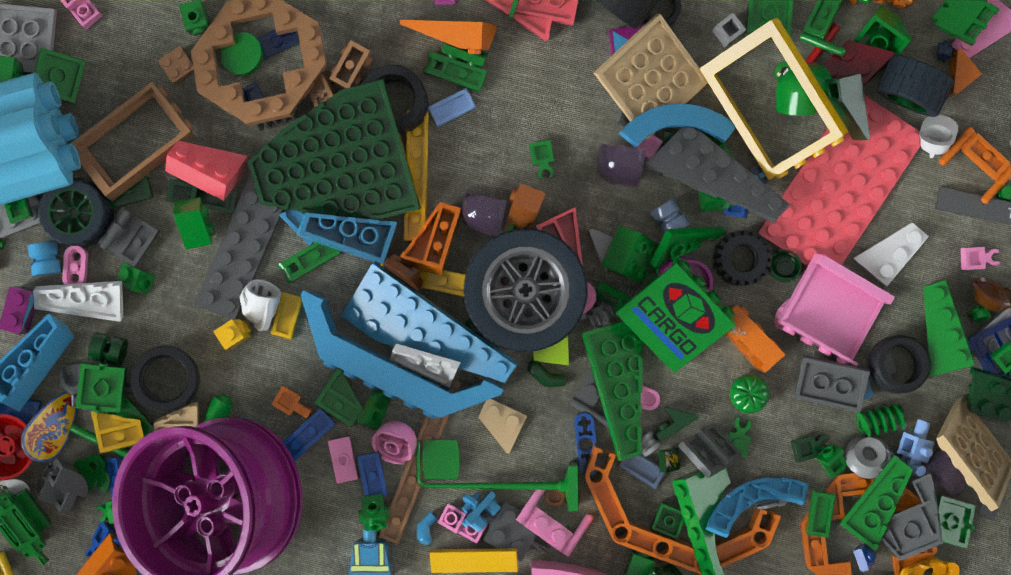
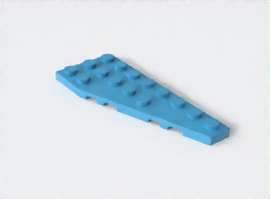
M376 262L371 264L341 315L377 342L392 347L399 344L461 362L458 367L460 369L503 383L509 379L519 364Z

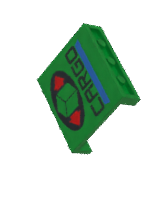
M677 256L673 257V265L628 302H625L623 299L620 300L615 308V313L673 373H676L736 326L733 310L729 306L725 307L720 302L721 299L714 290L710 292L707 289L703 278L700 275L695 276L690 271L692 269L687 261L684 259L680 260Z

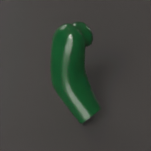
M531 360L529 362L528 372L542 386L560 387L566 385L565 375L549 373L539 361Z

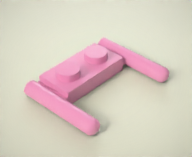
M535 490L516 520L563 555L569 557L591 524L593 516L586 514L575 532L572 533L536 507V504L546 490Z

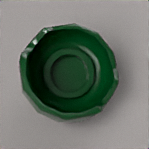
M779 250L769 259L771 266L768 267L771 276L778 282H791L802 271V262L799 256L791 250Z

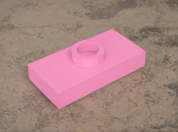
M350 436L328 440L337 484L359 479Z

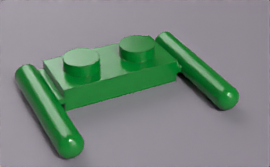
M817 0L799 40L838 56H844L846 53L845 48L824 40L844 0ZM857 0L864 4L871 2V0Z

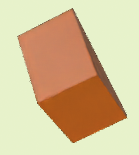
M960 49L952 52L950 59L949 76L954 80V85L948 95L949 97L958 94L982 75L966 53Z

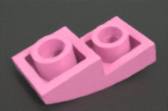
M61 0L64 6L71 11L86 30L103 16L90 0Z
M450 503L447 504L438 521L439 524L454 533L463 535L476 544L480 542L489 525L487 523L480 532H477L471 526L465 527L461 523L470 513H466Z

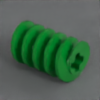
M895 403L890 404L889 407L883 405L881 410L878 407H874L872 411L865 409L864 414L860 411V413L856 412L855 415L858 431L861 435L865 432L868 438L871 437V430H874L878 436L880 428L883 429L885 434L888 433L889 426H891L894 432L897 431L898 424L902 430L905 429L906 419L900 403H898V406Z

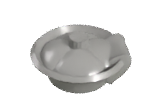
M866 434L856 436L848 443L845 449L846 463L851 471L860 477L868 479L876 478L894 456L888 445L874 435H871L869 438Z

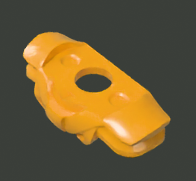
M931 557L928 560L904 568L900 575H924L925 570L929 568L933 569L932 575H959L960 568L955 562Z

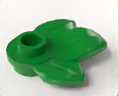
M92 454L87 458H80L73 465L78 468L86 480L88 492L95 488V486L104 493L110 488V476L106 470V458L101 454Z

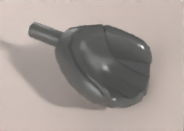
M73 363L62 367L59 371L61 387L71 394V407H76L73 401L78 391L80 363Z

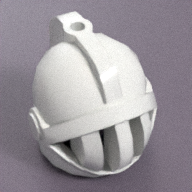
M260 279L250 281L240 295L243 315L254 324L258 331H267L269 329L272 318L280 303L282 294L280 289L274 284Z

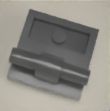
M121 207L98 244H100L102 249L109 250L133 267H137L160 233V230L125 207Z

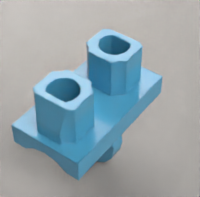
M490 491L478 503L477 501L481 497L480 494L477 492L473 496L466 494L463 497V501L466 504L462 510L466 513L470 509L473 510L461 524L465 527L471 526L474 530L480 532L488 523L480 513L485 510L493 517L501 508L494 499L496 495Z

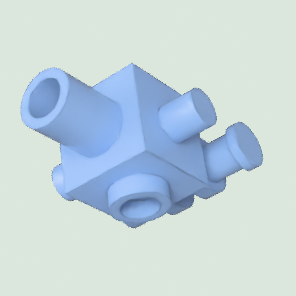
M920 419L917 420L913 434L903 433L897 453L903 456L897 457L913 468L912 475L916 474L922 477L926 473V468L921 465V462L928 463L929 458L933 454L932 449L935 442L926 439L931 423Z

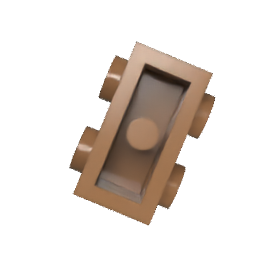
M350 40L349 44L345 45L342 49L341 59L338 64H335L330 71L331 77L329 79L332 83L343 89L361 85L363 80L361 76L364 70L368 71L373 63L371 51Z

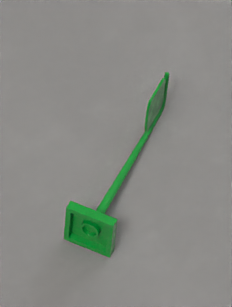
M417 440L416 478L422 487L559 490V492H565L569 511H578V461H570L565 479H559V481L426 484L421 480V471L424 472L425 479L458 478L460 468L459 445L457 440H425L423 449H420V440ZM420 451H423V468H421Z

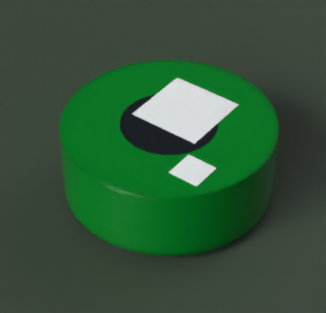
M787 61L780 62L774 68L773 75L777 82L781 81L788 68H790Z

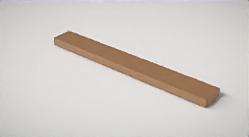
M453 379L450 389L454 390L453 393L460 389L462 382ZM449 415L441 418L435 417V419L425 416L417 436V440H420V449H423L425 440H440ZM416 450L411 460L406 464L389 508L391 519H387L388 528L381 529L378 536L396 545L400 542L421 489V485H419L416 478ZM420 451L421 468H423V451ZM421 471V480L424 481V472Z

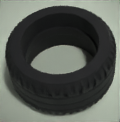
M895 335L882 339L873 347L868 358V369H870L872 380L878 387L886 392L900 394L912 392L925 383L929 376L931 362L928 351H926L921 342L910 336ZM893 346H900L906 349L913 359V373L904 383L892 380L884 367L885 355Z

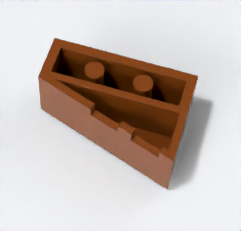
M521 183L519 188L514 187L509 200L512 206L504 229L506 230L510 224L515 225L513 229L532 228L546 193Z

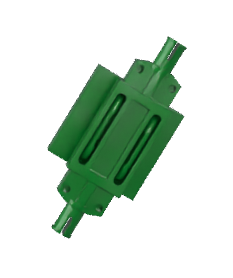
M27 488L17 494L8 489L1 491L0 532L17 552L20 550L26 558L34 556L40 565L43 566L49 559L42 552L46 546L42 530L50 526L52 521Z

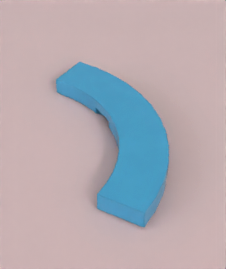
M669 104L655 107L642 113L628 123L619 134L636 148L645 138L661 129L687 126L697 128L724 143L736 127L731 120L708 108L691 104Z
M765 477L746 482L729 492L720 501L711 514L705 530L727 538L737 517L747 508L761 502L780 500L803 505L806 500L809 484L783 477L781 479Z

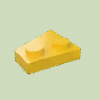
M91 411L101 454L134 446L139 440L144 438L140 420Z

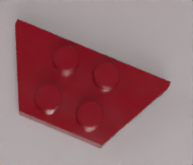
M847 40L841 46L846 49L845 55L841 57L833 54L822 66L827 68L831 78L847 74H861L864 87L890 61L894 53Z

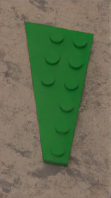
M624 322L581 333L618 461L641 455L642 442L640 413H642L643 358L641 357L643 341Z

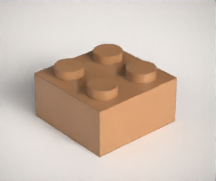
M178 46L158 60V63L174 85L179 84L194 74L193 62L181 46Z

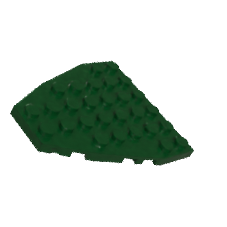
M384 79L340 90L281 130L277 136L248 161L259 201L262 205L277 206L285 210H296L303 214L314 213L354 218L363 217L373 220L421 208Z

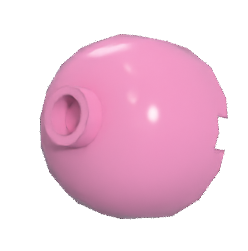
M393 420L384 423L375 432L371 443L374 451H379L382 454L381 458L383 460L401 465L407 460L410 461L414 455L417 438L410 426Z

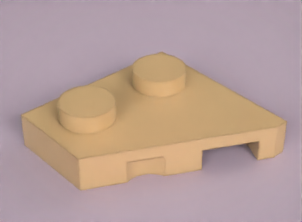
M493 399L486 400L478 418L504 451L509 454L527 415Z
M194 402L156 419L154 422V432L175 426L196 427L199 425L198 402Z

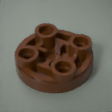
M395 254L391 258H387L383 264L384 268L414 290L419 291L423 286L422 274L414 267L409 269L403 265L404 261Z

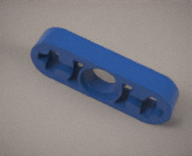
M581 412L574 418V429L579 469L584 474L585 468H583V465L586 464V456L581 458V453L591 454L593 445H597L593 417L588 413ZM583 416L590 420V423L586 425L587 432L592 431L591 435L582 434L579 436V432H583V427L578 425V421H581ZM590 438L593 444L589 450H583L580 447L582 439ZM598 454L595 461V464L599 465ZM593 470L590 476L595 475L598 470Z

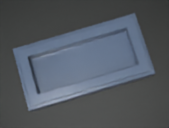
M643 455L622 460L618 464V467L656 489L665 475V472H660L659 465Z

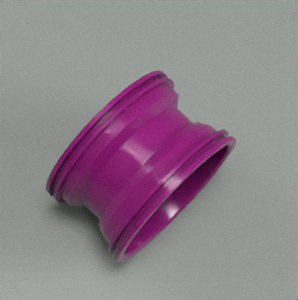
M223 417L203 422L196 427L175 426L152 432L139 440L123 459L113 487V521L124 552L142 575L243 574L270 564L292 542L302 513L300 476L290 452L282 441L272 431L255 421L241 417ZM189 454L191 456L194 476L182 472ZM218 455L230 468L229 471L221 475ZM232 524L242 525L237 546ZM198 532L201 536L205 537L207 548L194 535Z

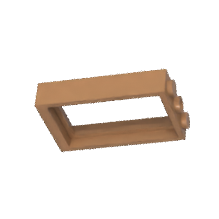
M153 82L149 83L72 142L78 152L81 165L105 197L111 201H114L165 162L167 154L177 141L190 143L196 138L192 132L195 129L187 118L184 120L179 114L182 111L175 102L170 103L167 100L169 94L162 85L157 87ZM155 98L181 133L114 183L88 147L151 99Z

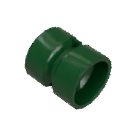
M95 332L89 344L88 358L98 362L106 360L107 364L121 366L127 354L128 340L117 336L110 338L108 334Z

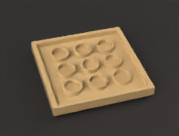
M656 14L594 72V75L630 122L637 116L655 107L669 104H686L708 83L695 61L661 14Z
M961 396L955 400L936 440L939 447L949 455L954 467L959 469L964 475L967 484L977 492L980 501L990 511L999 508L1010 481L1011 458L981 418L967 409V400L964 396Z

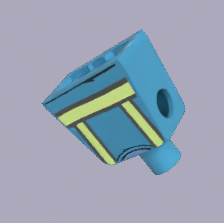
M364 528L363 540L354 542L349 575H392L386 540H376V531H366Z

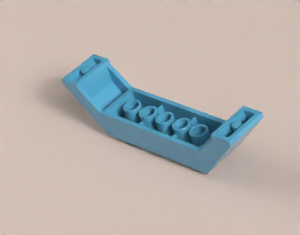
M303 290L301 293L319 358L324 360L323 364L334 370L340 368L344 370L343 374L352 379L360 378L364 380L363 384L372 389L378 387L384 390L383 394L392 399L398 397L404 400V405L412 409L418 407L424 410V415L432 419L444 417L497 397L504 390L505 386L485 377L483 382L458 389L457 392L453 393L454 390L444 385L441 387L438 382L392 362L390 358L339 334L328 307L330 300L311 290Z

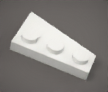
M909 223L866 251L853 257L852 260L884 287H887L929 236L914 223Z
M399 344L395 345L390 357V361L450 388L461 363Z

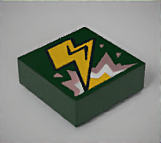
M679 448L658 450L660 472L666 473L680 470Z

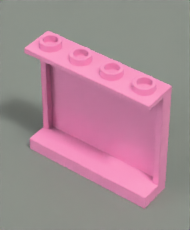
M815 253L777 323L784 326L782 329L784 332L792 336L795 333L801 336L800 341L805 344L819 346V352L827 356L831 354L836 356L835 361L857 366L858 363L853 361L881 308L884 303L891 305L895 297L827 256Z

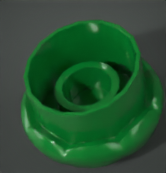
M745 374L738 377L732 383L730 399L734 407L739 411L748 414L756 413L762 410L768 403L769 388L766 382L759 376Z

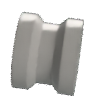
M652 430L642 434L641 449L644 457L654 452L662 444L654 438Z

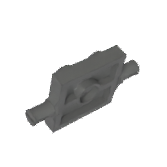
M505 501L493 517L483 510L481 513L484 515H480L489 523V529L483 539L485 542L496 548H517L518 560L521 562L527 551L531 548L538 550L542 554L545 552L544 549L547 548V545L536 540L537 535L516 520L521 510Z

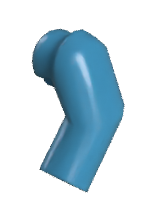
M431 511L417 524V539L424 545H429L432 542L429 527L438 520L437 516Z

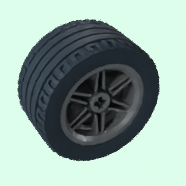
M532 228L513 229L491 238L474 255L467 268L464 282V301L473 324L489 341L505 349L519 352L547 349L566 338L580 321L588 296L586 274L576 253L557 236ZM521 263H525L528 267L525 272L519 270ZM542 272L548 273V279L545 281L540 279V273ZM502 277L509 278L508 285L504 286L501 284ZM524 283H528V287L531 286L533 289L527 297L519 292V289L523 288ZM545 294L551 296L549 303H544L542 300ZM506 299L512 301L510 308H505L503 305ZM526 308L533 310L531 317L525 316L524 311Z

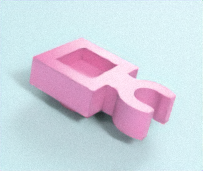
M985 247L961 248V270L986 269V264L999 265V261H993L991 258L992 254L999 253V250L988 249L985 251Z

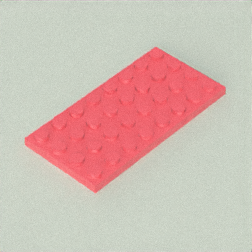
M864 95L870 140H853L850 134L846 133L843 136L845 140L834 147L830 143L824 147L826 150L824 153L815 158L813 155L807 157V163L800 167L781 196L790 206L775 223L765 220L757 232L758 235L779 249L791 250L797 254L802 264L808 267L815 253L825 255L840 265L843 264L921 146L920 131L866 95ZM828 127L826 128L820 139L831 133Z

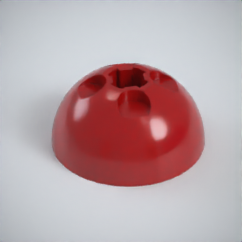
M0 414V480H8L19 476L33 462L24 453L21 446V436L27 423L9 414Z

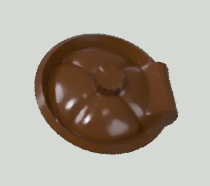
M983 277L972 280L974 286L973 298L980 305L997 312L1011 308V290L1009 288H1005L998 282Z

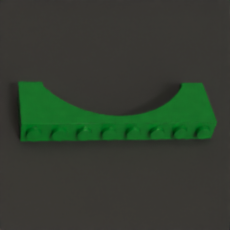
M726 468L708 479L697 469L672 480L674 492L681 508V514L688 530V536L691 540L701 575H725L717 555L715 533L705 529L711 514L720 503L726 486L731 484Z

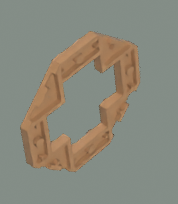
M232 0L226 2L191 50L197 92L248 126L292 117L297 110L298 104L308 95L315 85V80L328 66L319 22L283 0ZM273 16L277 35L298 31L304 68L283 72L286 93L245 102L243 86L240 82L220 86L215 50L236 45L233 25Z

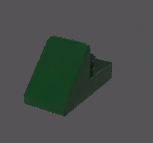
M663 406L672 421L668 422L666 420L657 426L658 430L654 433L661 442L697 420L698 417L691 412Z

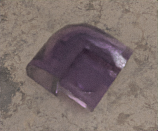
M601 144L597 155V170L600 176L610 184L618 183L638 187L646 150L621 145L610 147Z
M464 193L461 204V216L470 230L497 236L502 228L507 201L478 194L475 196Z

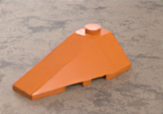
M400 20L401 25L460 49H467L468 54H481V50H489L497 30V25L484 22Z

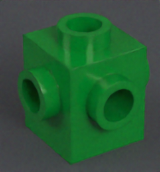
M383 494L361 497L362 510H358L359 522L364 523L365 530L379 531L383 528H388L387 519H391L389 505L385 506Z

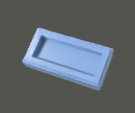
M467 88L428 107L437 127L476 109Z

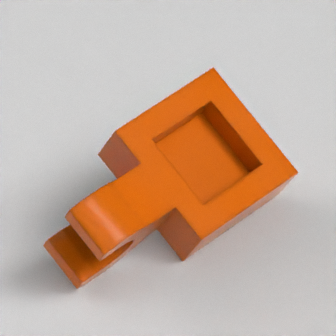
M286 386L281 387L271 404L289 416L295 411L301 416L309 418L313 411L310 407L300 403L301 395Z

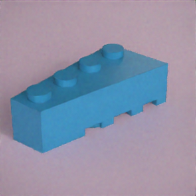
M305 213L296 235L367 261L383 264L397 222Z
M48 313L0 360L1 403L20 412L73 340L74 335L66 323Z

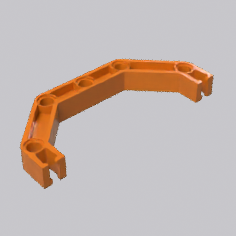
M594 444L585 466L584 478L614 542L701 574L692 544L628 521L608 477L616 454L614 451L606 449L605 453L608 454L605 464L603 466L595 464L598 452L602 453L603 449ZM593 470H599L601 476L597 480H592L589 477L590 473ZM756 505L748 526L729 534L727 538L722 537L715 540L721 568L767 548L773 539L781 516L772 510L757 509ZM768 513L771 516L766 526L763 527L760 525L762 515H767ZM618 527H625V534L621 536L615 534ZM757 532H763L762 539L754 540V535ZM666 542L667 547L664 550H656L658 543Z

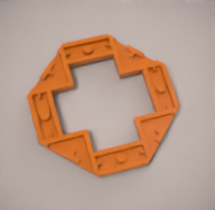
M854 472L839 473L824 491L836 494L832 520L843 519L845 516L843 496L863 494L875 478H863ZM905 487L894 512H902L921 504L922 501ZM808 511L800 521L805 566L816 575H852L849 560L828 563L825 537L806 534ZM937 546L901 561L896 555H891L894 575H900L904 568L933 557L937 553Z

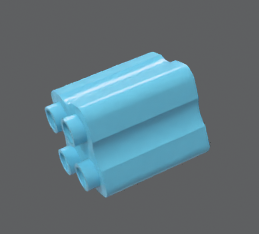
M36 72L0 82V205L72 185L73 171L81 168L78 152L72 144V140L80 137L77 122L71 113L62 115L58 109L61 107V100L56 86L52 81L43 83Z

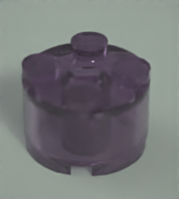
M940 447L929 458L928 463L923 465L926 468L925 474L932 473L934 483L939 482L943 490L953 498L955 495H960L968 485L964 475L959 469L954 467L949 455Z

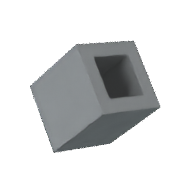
M732 13L718 23L712 32L723 47L726 48L746 31V28L736 15Z

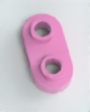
M70 246L64 253L62 281L64 284L86 283L88 252L82 246ZM76 253H80L81 257L79 260L75 259ZM75 274L79 276V280L77 282H74L73 276Z

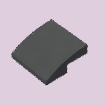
M714 423L699 429L696 435L682 440L678 446L707 479L724 470L742 456L740 451Z

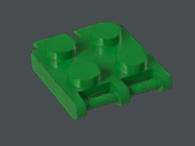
M944 0L943 5L945 7L940 6L932 16V21L935 22L937 29L973 46L976 43L975 39L988 27L987 23L994 14L997 15L1000 10L984 0Z

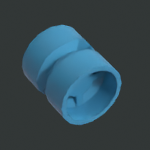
M56 241L35 243L27 246L29 258L34 261L30 264L32 276L62 272L60 260L55 257L59 254Z

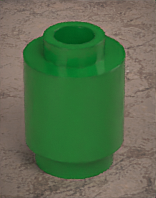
M219 393L218 396L213 395L205 413V422L228 417L234 405L231 402L232 398L222 393Z

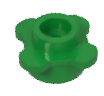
M982 305L972 307L971 313L967 314V316L972 317L973 322H981L991 318L989 312L991 310Z

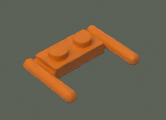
M968 127L939 159V164L945 166L962 149L961 151L989 177L996 180L981 198L982 203L988 204L1011 178V162L979 133H975L972 127Z

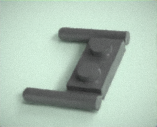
M590 368L570 405L583 413L590 414L593 419L608 427L605 415L593 408L600 396L592 368Z

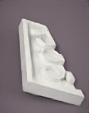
M122 281L36 286L33 290L34 309L118 322H121L123 319Z

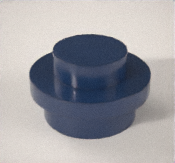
M948 41L938 43L937 60H943V63H946L947 58L952 57V45H948Z

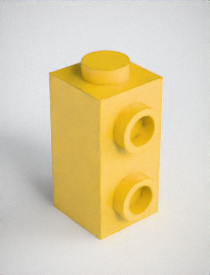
M231 319L213 331L225 350L234 349L252 337L250 334L252 330L249 324L241 319Z

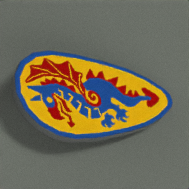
M63 392L52 398L24 428L21 436V446L24 453L31 460L49 462L57 458L63 451L71 434L70 426L74 424L77 414V408L71 407L70 393Z

